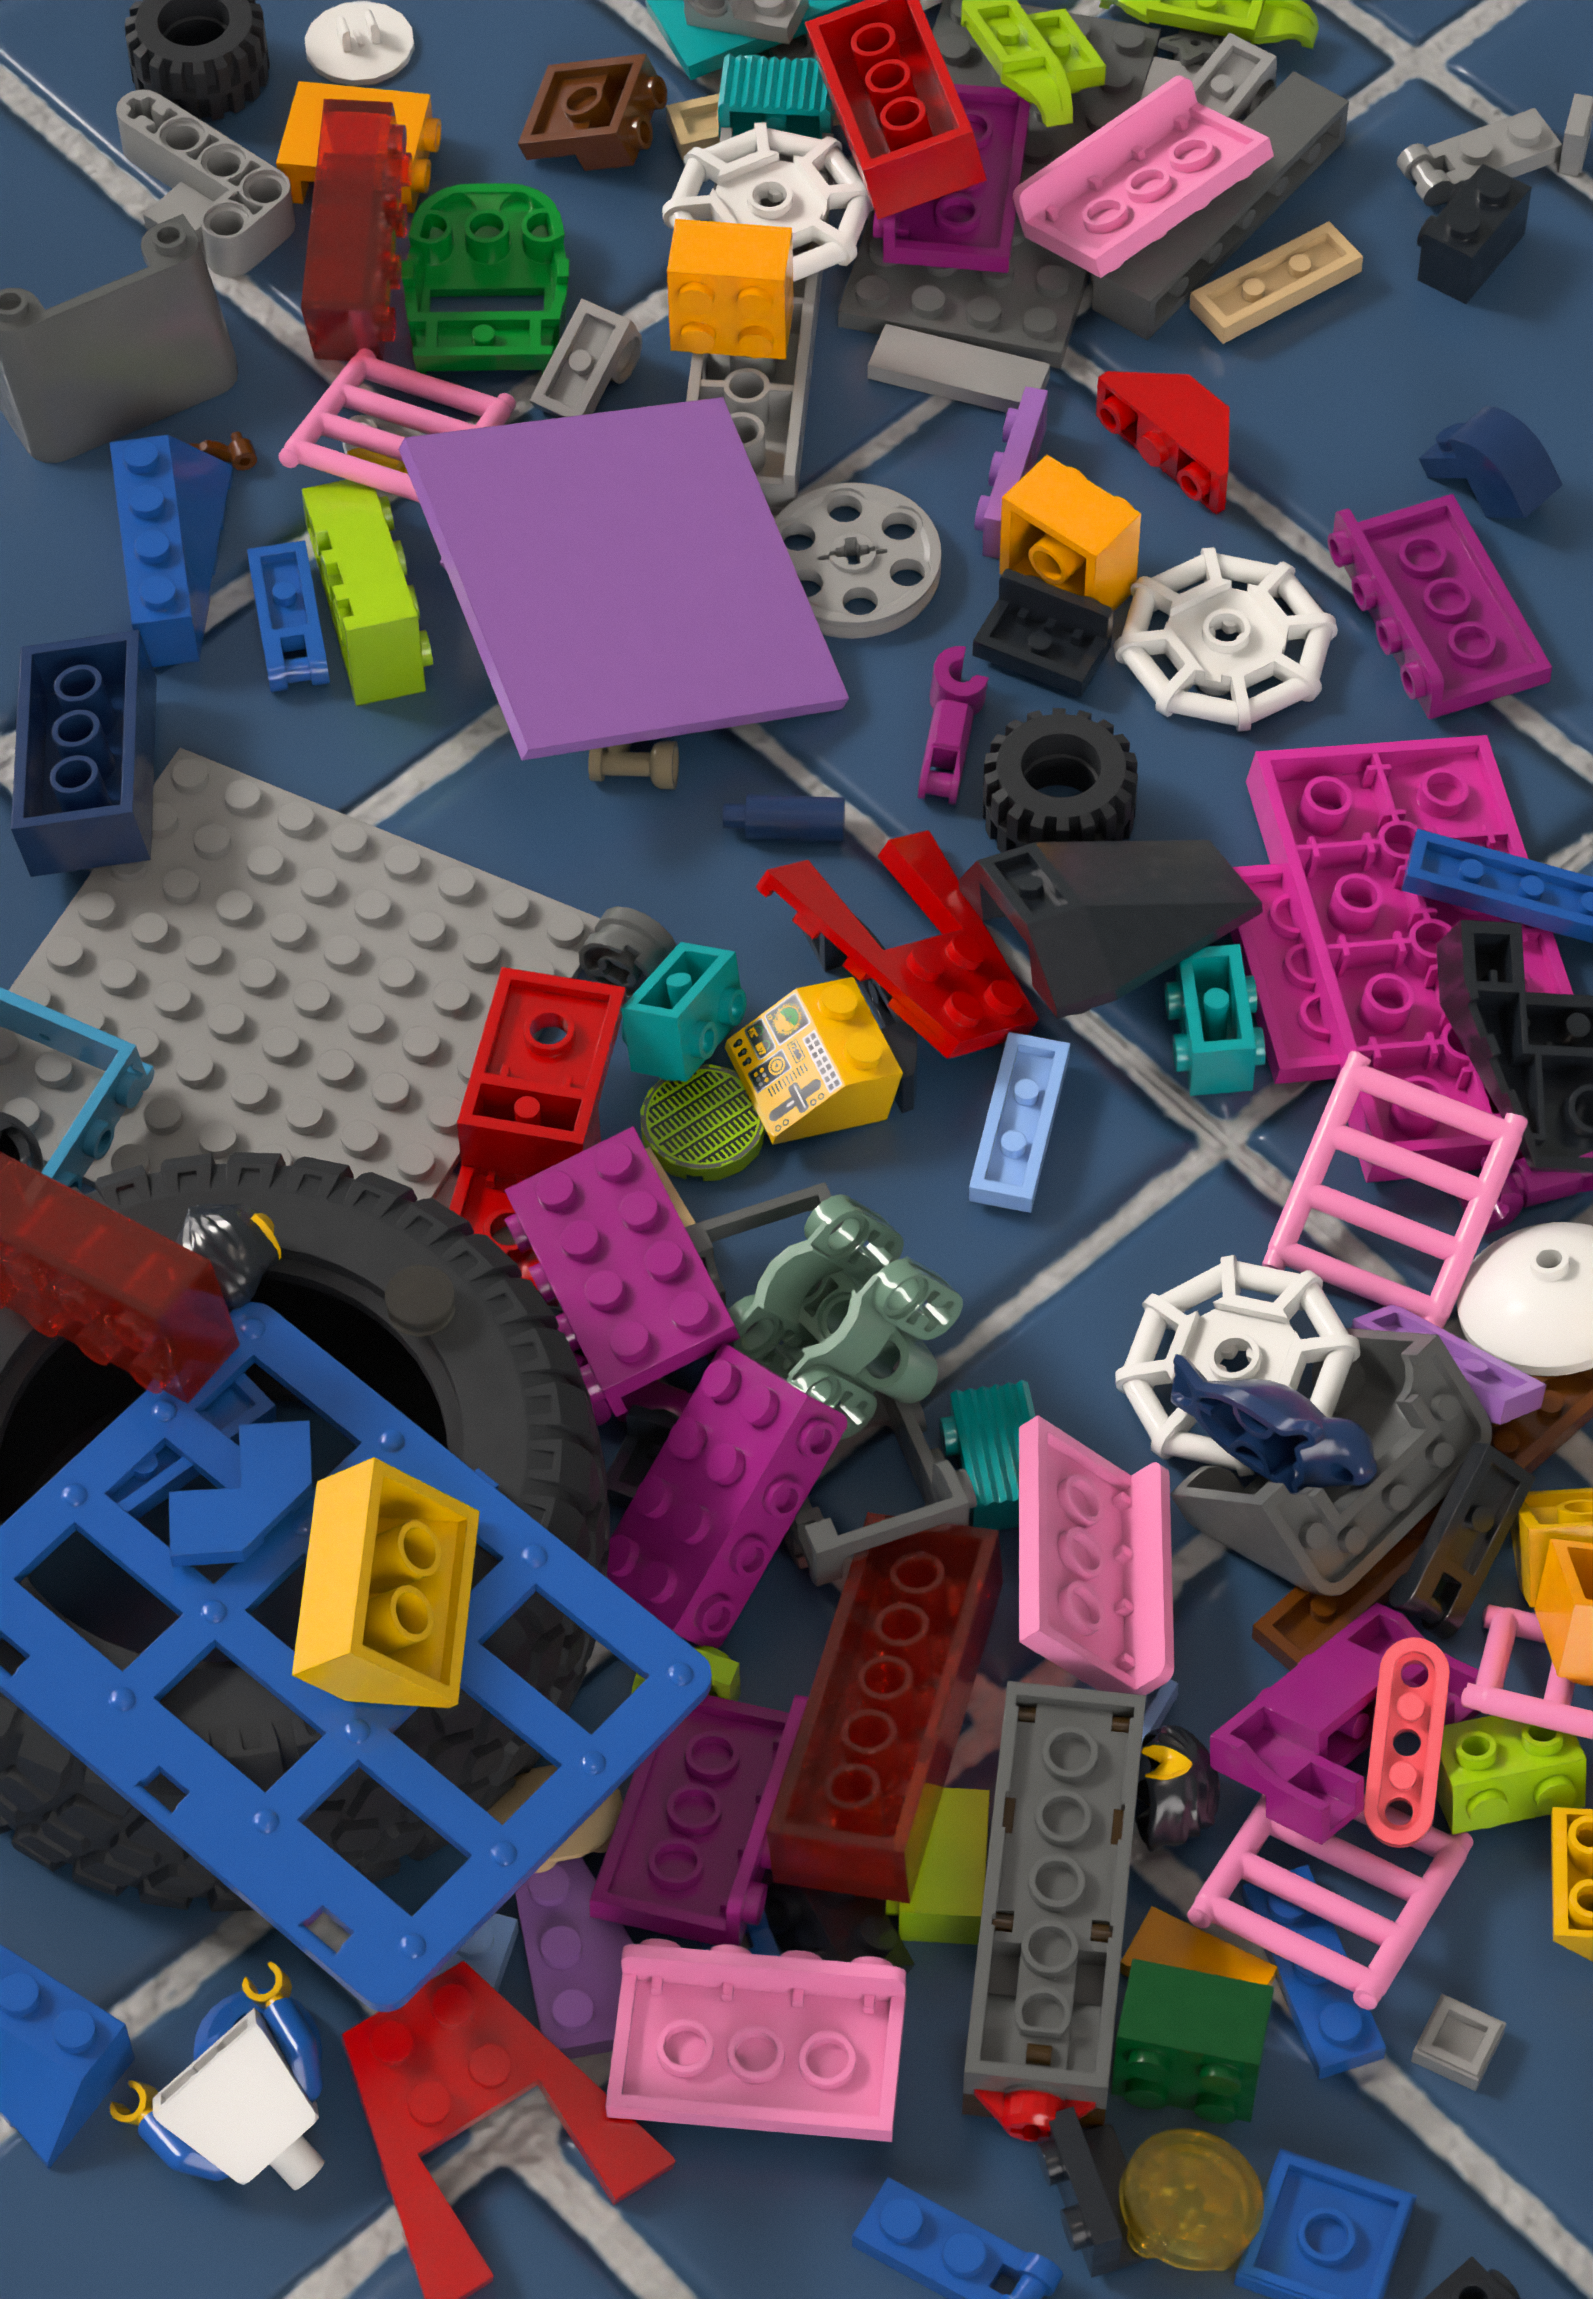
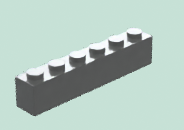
M1295 71L1277 88H1269L1261 98L1258 107L1245 120L1239 119L1236 122L1269 137L1274 157L1255 169L1249 177L1238 181L1211 200L1205 208L1194 212L1167 231L1161 239L1150 243L1127 259L1115 271L1109 272L1102 278L1091 273V282L1093 283L1092 310L1148 341L1190 298V293L1199 289L1345 141L1349 101Z

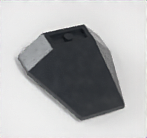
M1210 840L1034 842L979 859L958 880L960 892L983 922L993 918L1007 917L1029 945L1032 986L1057 1019L1069 1015L1082 1014L1091 1008L1118 1000L1263 913L1260 899Z

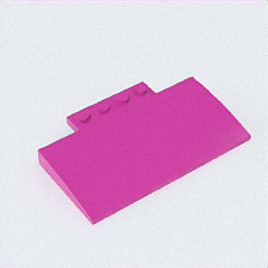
M1480 735L1256 751L1246 784L1270 864L1233 867L1262 902L1263 913L1230 933L1233 943L1240 944L1245 976L1253 975L1255 979L1257 1012L1254 1015L1258 1027L1263 1029L1265 1053L1274 1083L1281 1084L1335 1079L1337 1081L1350 1051H1357L1371 1060L1369 1067L1502 1118L1440 1006L1436 944L1460 920L1517 922L1401 890L1411 844L1417 829L1528 859L1488 736ZM1522 924L1526 992L1574 995L1553 932ZM1360 1091L1348 1119V1124L1351 1128L1461 1171L1482 1169L1480 1162L1483 1157L1488 1156L1493 1142ZM1518 1149L1514 1160L1524 1158L1520 1149ZM1359 1159L1366 1183L1410 1179Z

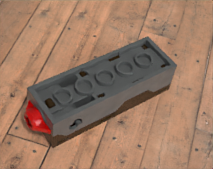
M1007 1681L964 2068L962 2114L995 2118L1009 2135L1020 2140L1029 2142L1049 2141L1047 2133L1050 2132L1049 2122L1055 2119L1057 2111L1074 2107L1081 2128L1091 2129L1105 2123L1146 1695Z

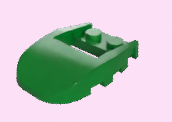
M514 183L460 184L435 192L421 203L412 219L408 235L410 249L407 260H402L401 272L407 320L412 341V353L417 372L427 375V371L542 370L543 375L564 329L569 279V258H566L565 233L561 214L556 204L547 195L535 188ZM544 295V311L431 312V297Z

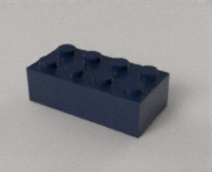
M139 630L23 646L20 649L11 831L30 877L151 860L157 677Z

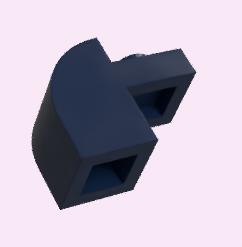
M1484 406L1466 423H1457L1442 430L1436 436L1435 440L1437 443L1419 458L1428 478H1467L1486 518H1526L1563 485L1547 451L1537 436L1518 418L1492 406Z

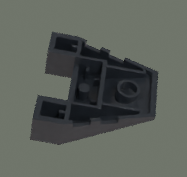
M1460 920L1436 944L1440 1006L1501 1117L1504 1119L1506 1113H1512L1527 1118L1528 1124L1523 1133L1519 1149L1531 1171L1593 1173V1158L1579 1157L1593 1151V996L1526 992L1522 923Z

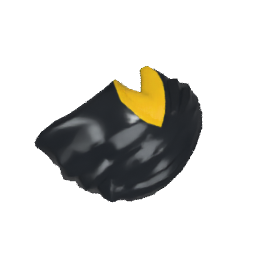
M245 1203L197 1204L196 1206H189L171 1251L172 1272L170 1273L172 1284L186 1304L192 1309L204 1310L241 1308L245 1306V1303L250 1302L256 1294L263 1274L281 1258V1248L274 1236V1223L267 1215L259 1213Z
M1167 1724L1147 1733L1144 1736L1143 1748L1141 1750L1143 1755L1148 1756L1151 1769L1149 1773L1145 1774V1779L1138 1782L1136 1797L1150 1807L1136 1817V1823L1141 1839L1150 1852H1154L1165 1845L1175 1847L1184 1844L1191 1837H1200L1201 1829L1209 1828L1215 1824L1214 1816L1217 1814L1220 1800L1219 1775L1210 1766V1753L1206 1747L1186 1729Z

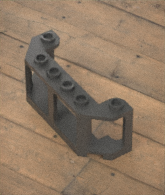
M826 1182L685 1227L725 1307L726 1293L716 1268L712 1243L803 1212L813 1211L821 1202L831 1197ZM844 1221L839 1223L833 1229L831 1234H833L844 1223ZM821 1281L818 1283V1285H817V1287H816V1289H815V1292L818 1290L819 1286L821 1285ZM757 1321L750 1328H748L746 1333H748L752 1328H754L759 1321ZM718 1349L705 1355L709 1365ZM900 1359L894 1365L892 1374L898 1368ZM875 1390L873 1395L877 1400V1407L873 1417L862 1430L883 1424L892 1429L923 1497L925 1506L838 1535L831 1518L824 1519L819 1507L812 1508L807 1497L783 1539L794 1564L799 1569L809 1567L808 1571L811 1581L816 1586L841 1579L842 1564L848 1556L936 1526L943 1527L956 1540L968 1536L969 1509L977 1505L972 1482L964 1468L954 1470L951 1463L945 1460L942 1451L938 1447L929 1449L923 1436V1432L927 1431V1424L919 1401L912 1404L900 1403Z

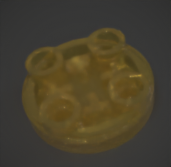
M1189 2128L1170 2129L1160 2132L1141 2144L1122 2174L1119 2200L1123 2217L1128 2226L1127 2239L1132 2249L1142 2257L1148 2259L1158 2258L1170 2265L1186 2270L1223 2271L1230 2268L1238 2257L1243 2254L1260 2229L1264 2215V2196L1256 2172L1235 2147L1211 2133Z

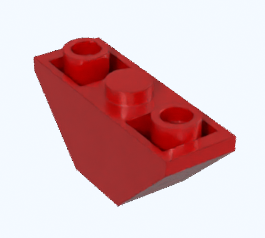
M1106 371L1100 375L1097 385L1096 416L1109 432L1119 434L1136 448L1149 465L1159 467L1176 481L1189 498L1200 501L1216 515L1225 510L1229 466L1230 407L1189 374Z

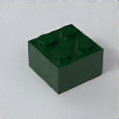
M1133 1959L1116 2039L1111 2094L1122 2096L1130 2104L1144 2109H1161L1167 2105L1192 2110L1198 2117L1213 2123L1228 2124L1235 2120L1251 2122L1265 2050L1274 1986Z

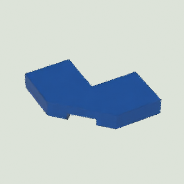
M310 1420L239 1425L240 1487L169 1492L170 1558L172 1567L245 1562L264 1543L263 1537L289 1512L294 1514L313 1495Z

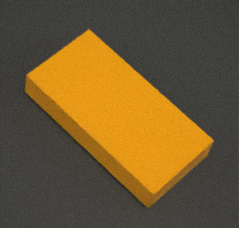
M1151 1906L1120 1962L1119 1972L1129 1977L1132 1960L1138 1959L1271 1986L1276 1978L1277 1966Z

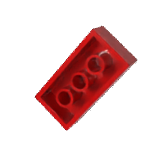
M865 0L805 22L820 73L878 220L987 181L974 132L919 0Z

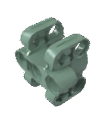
M839 1194L824 1200L812 1211L804 1227L805 1237L808 1240L790 1245L769 1263L758 1281L756 1293L737 1301L727 1311L740 1336L739 1339L728 1345L740 1350L784 1379L787 1378V1381L817 1400L844 1414L847 1418V1427L840 1438L842 1440L858 1433L873 1417L877 1407V1400L873 1395L875 1390L900 1403L908 1404L921 1401L930 1394L936 1384L938 1367L937 1361L922 1340L934 1339L945 1333L960 1316L963 1308V1299L935 1271L908 1256L899 1259L904 1247L903 1238L880 1214L847 1195ZM844 1221V1223L833 1234H831L833 1229L839 1223ZM866 1240H868L869 1244L866 1247L863 1246ZM821 1281V1285L819 1286L818 1290L815 1292V1289H816L818 1283ZM927 1300L928 1303L925 1306H922L924 1302ZM759 1321L754 1328H752L748 1333H746L748 1328H750L754 1323ZM782 1339L784 1343L782 1345H779V1342ZM900 1359L898 1368L892 1374L894 1365Z

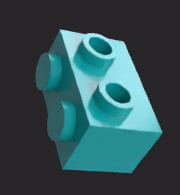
M680 942L621 1007L623 1017L621 1033L623 1042L627 1045L631 1072L657 1076L667 1081L678 1080L687 1082L703 1062L712 1056L716 1047L742 1021L746 1011L747 998L745 991L741 989L735 951Z
M1240 944L1204 947L1176 964L1175 982H1165L1168 1020H1179L1181 1033L1173 1034L1172 1036L1175 1071H1186L1190 1096L1253 1091L1255 1065H1265L1266 1058L1262 1027L1253 1028L1251 1013L1257 1012V992L1254 976H1245Z

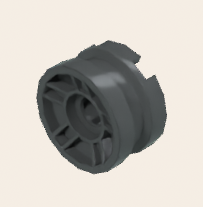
M616 906L604 912L595 926V933L590 934L578 952L579 963L594 982L626 987V1001H628L677 945L672 935L660 923L648 915L632 908Z

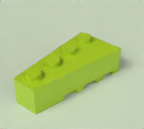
M347 479L301 489L306 527L355 705L358 706L426 691L423 667L433 665V656L427 631H419V606L413 584L407 585L404 576L407 575V566L401 541H393L390 531H394L395 528L388 496L378 497L375 488Z

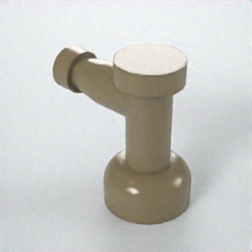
M659 741L652 747L651 752H630L631 743L606 747V749L605 747L591 749L589 751L588 770L590 781H604L605 775L650 777L653 785L659 789L675 790L677 787L679 774V749L677 741Z

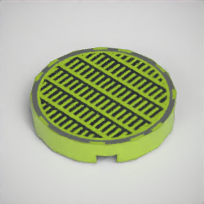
M713 1064L701 1065L687 1082L660 1079L648 1091L640 1109L642 1143L644 1147H651L666 1172L683 1179H687V1174L703 1176V1181H715L742 1171L759 1155L764 1143L766 1130L737 1072Z

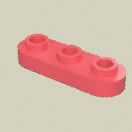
M1406 1638L1393 1644L1384 1654L1379 1670L1364 1801V1817L1369 1831L1378 1841L1396 1848L1409 1847L1421 1841L1430 1831L1434 1820L1450 1674L1448 1661L1442 1650L1431 1641L1423 1638ZM1412 1664L1421 1665L1428 1672L1426 1683L1417 1688L1407 1686L1401 1678L1403 1670ZM1401 1733H1413L1419 1738L1421 1745L1414 1755L1403 1756L1394 1749V1740ZM1395 1801H1404L1413 1810L1412 1818L1404 1825L1392 1824L1385 1815L1387 1807Z

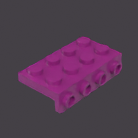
M954 84L974 132L987 181L879 220L874 212L873 238L883 239V262L1009 273L1017 216L1013 202V192L1022 181L1032 104L1009 88Z
M1453 494L1357 522L1349 508L1335 513L1333 533L1328 535V548L1331 558L1338 568L1344 567L1352 581V591L1358 607L1362 611L1368 610L1376 624V634L1381 649L1386 655L1393 654L1400 667L1401 680L1406 694L1411 700L1417 699L1429 720L1550 682L1552 672L1550 662Z
M634 1126L505 1189L515 1214L504 1220L521 1254L533 1248L540 1262L528 1269L542 1298L546 1303L557 1298L564 1313L556 1316L560 1326L558 1330L565 1334L573 1352L581 1348L584 1352L588 1364L580 1367V1371L594 1404L607 1399L615 1417H618L628 1412L621 1397L719 1349L722 1342L729 1344L740 1338Z
M722 1342L609 1539L607 1578L678 1636L702 1647L705 1645L716 1649L719 1648L725 1641L846 1430V1416L817 1400L740 1350Z
M796 1694L788 1713L707 1695L634 1771L590 1898V1917L716 1946L724 1944L741 1946L747 1924L758 1926L763 1915L767 1897V1884L761 1883L765 1868L776 1870L780 1862L785 1839V1829L778 1828L782 1815L793 1816L797 1809L802 1787V1775L796 1774L800 1760L811 1762L816 1749L819 1722L809 1720L810 1697Z

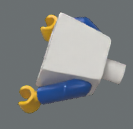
M268 1962L269 1968L276 1977L275 1985L268 1993L258 1994L256 1986L247 1976L242 1982L244 1993L258 2007L265 2009L263 2017L254 2007L160 2092L150 2084L129 2080V2086L137 2091L140 2098L139 2106L134 2113H131L122 2103L112 2101L110 2104L112 2117L119 2122L137 2125L138 2135L173 2171L216 2182L231 2177L236 2182L245 2185L270 2164L293 2190H297L309 2182L325 2163L320 2154L302 2136L319 2118L316 2099L319 2097L324 2084L317 2042L295 2000L289 1998L292 1992L290 1978L275 1963Z

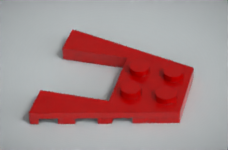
M929 830L889 839L877 857L942 935L883 950L809 860L767 869L755 886L766 898L775 891L793 907L797 913L792 921L812 939L817 938L822 933L847 955L848 958L842 966L859 981L872 978L893 997L887 1006L947 1059L1006 1042L1008 1032L1028 1035L1039 1020L983 921L960 892L958 878Z
M464 1960L428 1981L403 2007L390 2012H377L342 2034L341 2041L368 2127L371 2129L383 2175L388 2191L392 2195L403 2230L402 2235L411 2264L414 2266L424 2299H466L493 2282L494 2275L420 2158L532 2088L539 2087L613 2205L674 2168L676 2161L673 2156L634 2119L607 2117V2094Z

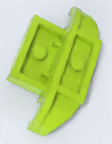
M1017 0L962 1L961 26H964L969 31L1000 76V82L1028 103H1034L1037 106L1046 127L1073 123L1072 93L1080 92L1084 88L1105 85L1106 64L1066 9L1026 14Z
M1101 0L1099 4L1100 8L1109 9L1110 5L1115 4L1127 14L1146 24L1152 22L1224 37L1231 33L1245 41H1250L1251 44L1276 43L1295 39L1301 42L1302 47L1313 49L1319 30L1317 16L1309 5L1302 0Z

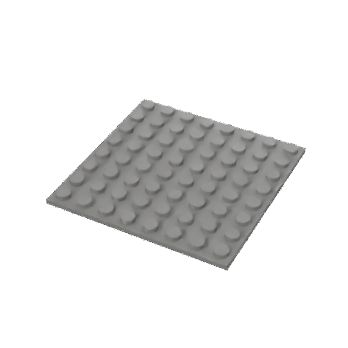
M179 748L153 785L151 860L94 868L8 991L136 1045L141 1061L154 1067L155 1073L151 1085L146 1091H142L143 1095L135 1107L125 1110L115 1126L114 1138L109 1150L101 1159H94L84 1175L82 1183L95 1188V1182L98 1177L141 1164L147 1174L160 1172L161 1163L165 1159L212 1153L216 1164H225L229 1156L234 1152L281 1153L287 1166H292L297 1159L304 1156L346 1164L350 1166L354 1174L353 1179H356L363 1173L373 1172L413 1188L417 1201L427 1198L435 1200L461 1160L457 1120L501 967L576 979L583 969L579 963L578 952L590 934L595 933V926L600 918L193 752ZM0 1026V1112L18 1118L32 1131L39 1143L45 1167L105 1071ZM544 1028L534 1034L533 1038L536 1041Z

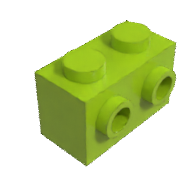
M1487 1716L1444 1725L1436 1797L1452 1835L1551 1815L1552 1807L1582 1808L1585 1807L1587 1758L1575 1735L1497 1716Z

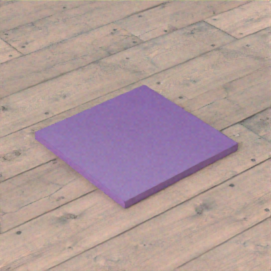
M723 397L404 438L399 447V452L521 760L840 710L849 700L847 691Z

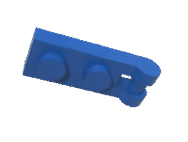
M306 541L247 549L270 692L288 690V684L310 680L312 686L330 684ZM306 649L307 657L284 660L283 652Z
M889 2177L884 2182L852 2235V2247L947 2299H1042L1044 2295H1053L1064 2276L1062 2270L1048 2258L1037 2253L1025 2252ZM1002 2274L1018 2282L1011 2295H1002L993 2290Z

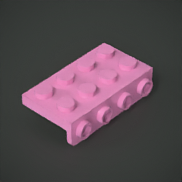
M1178 75L1019 184L1013 192V202L1024 237L1102 278L1109 272L1121 267L1127 259L1150 243L1161 239L1167 231L1191 214L1205 208L1211 200L1238 181L1249 177L1255 169L1273 158L1274 153L1269 137L1198 103L1191 80Z
M1038 1415L1019 1427V1642L1099 1691L1147 1695L1166 1684L1174 1673L1170 1473L1168 1469L1154 1462L1130 1475Z
M655 1938L644 1940L640 1944H628L623 1947L621 1958L622 1981L606 2098L607 2117L892 2142L906 2005V1971L904 1969L893 1966L892 1963L885 1959L870 1956L858 1957L851 1962L822 1960L820 1956L807 1951H787L781 1956L752 1954L746 1948L728 1944L717 1945L710 1950L681 1948L680 1945L673 1941Z

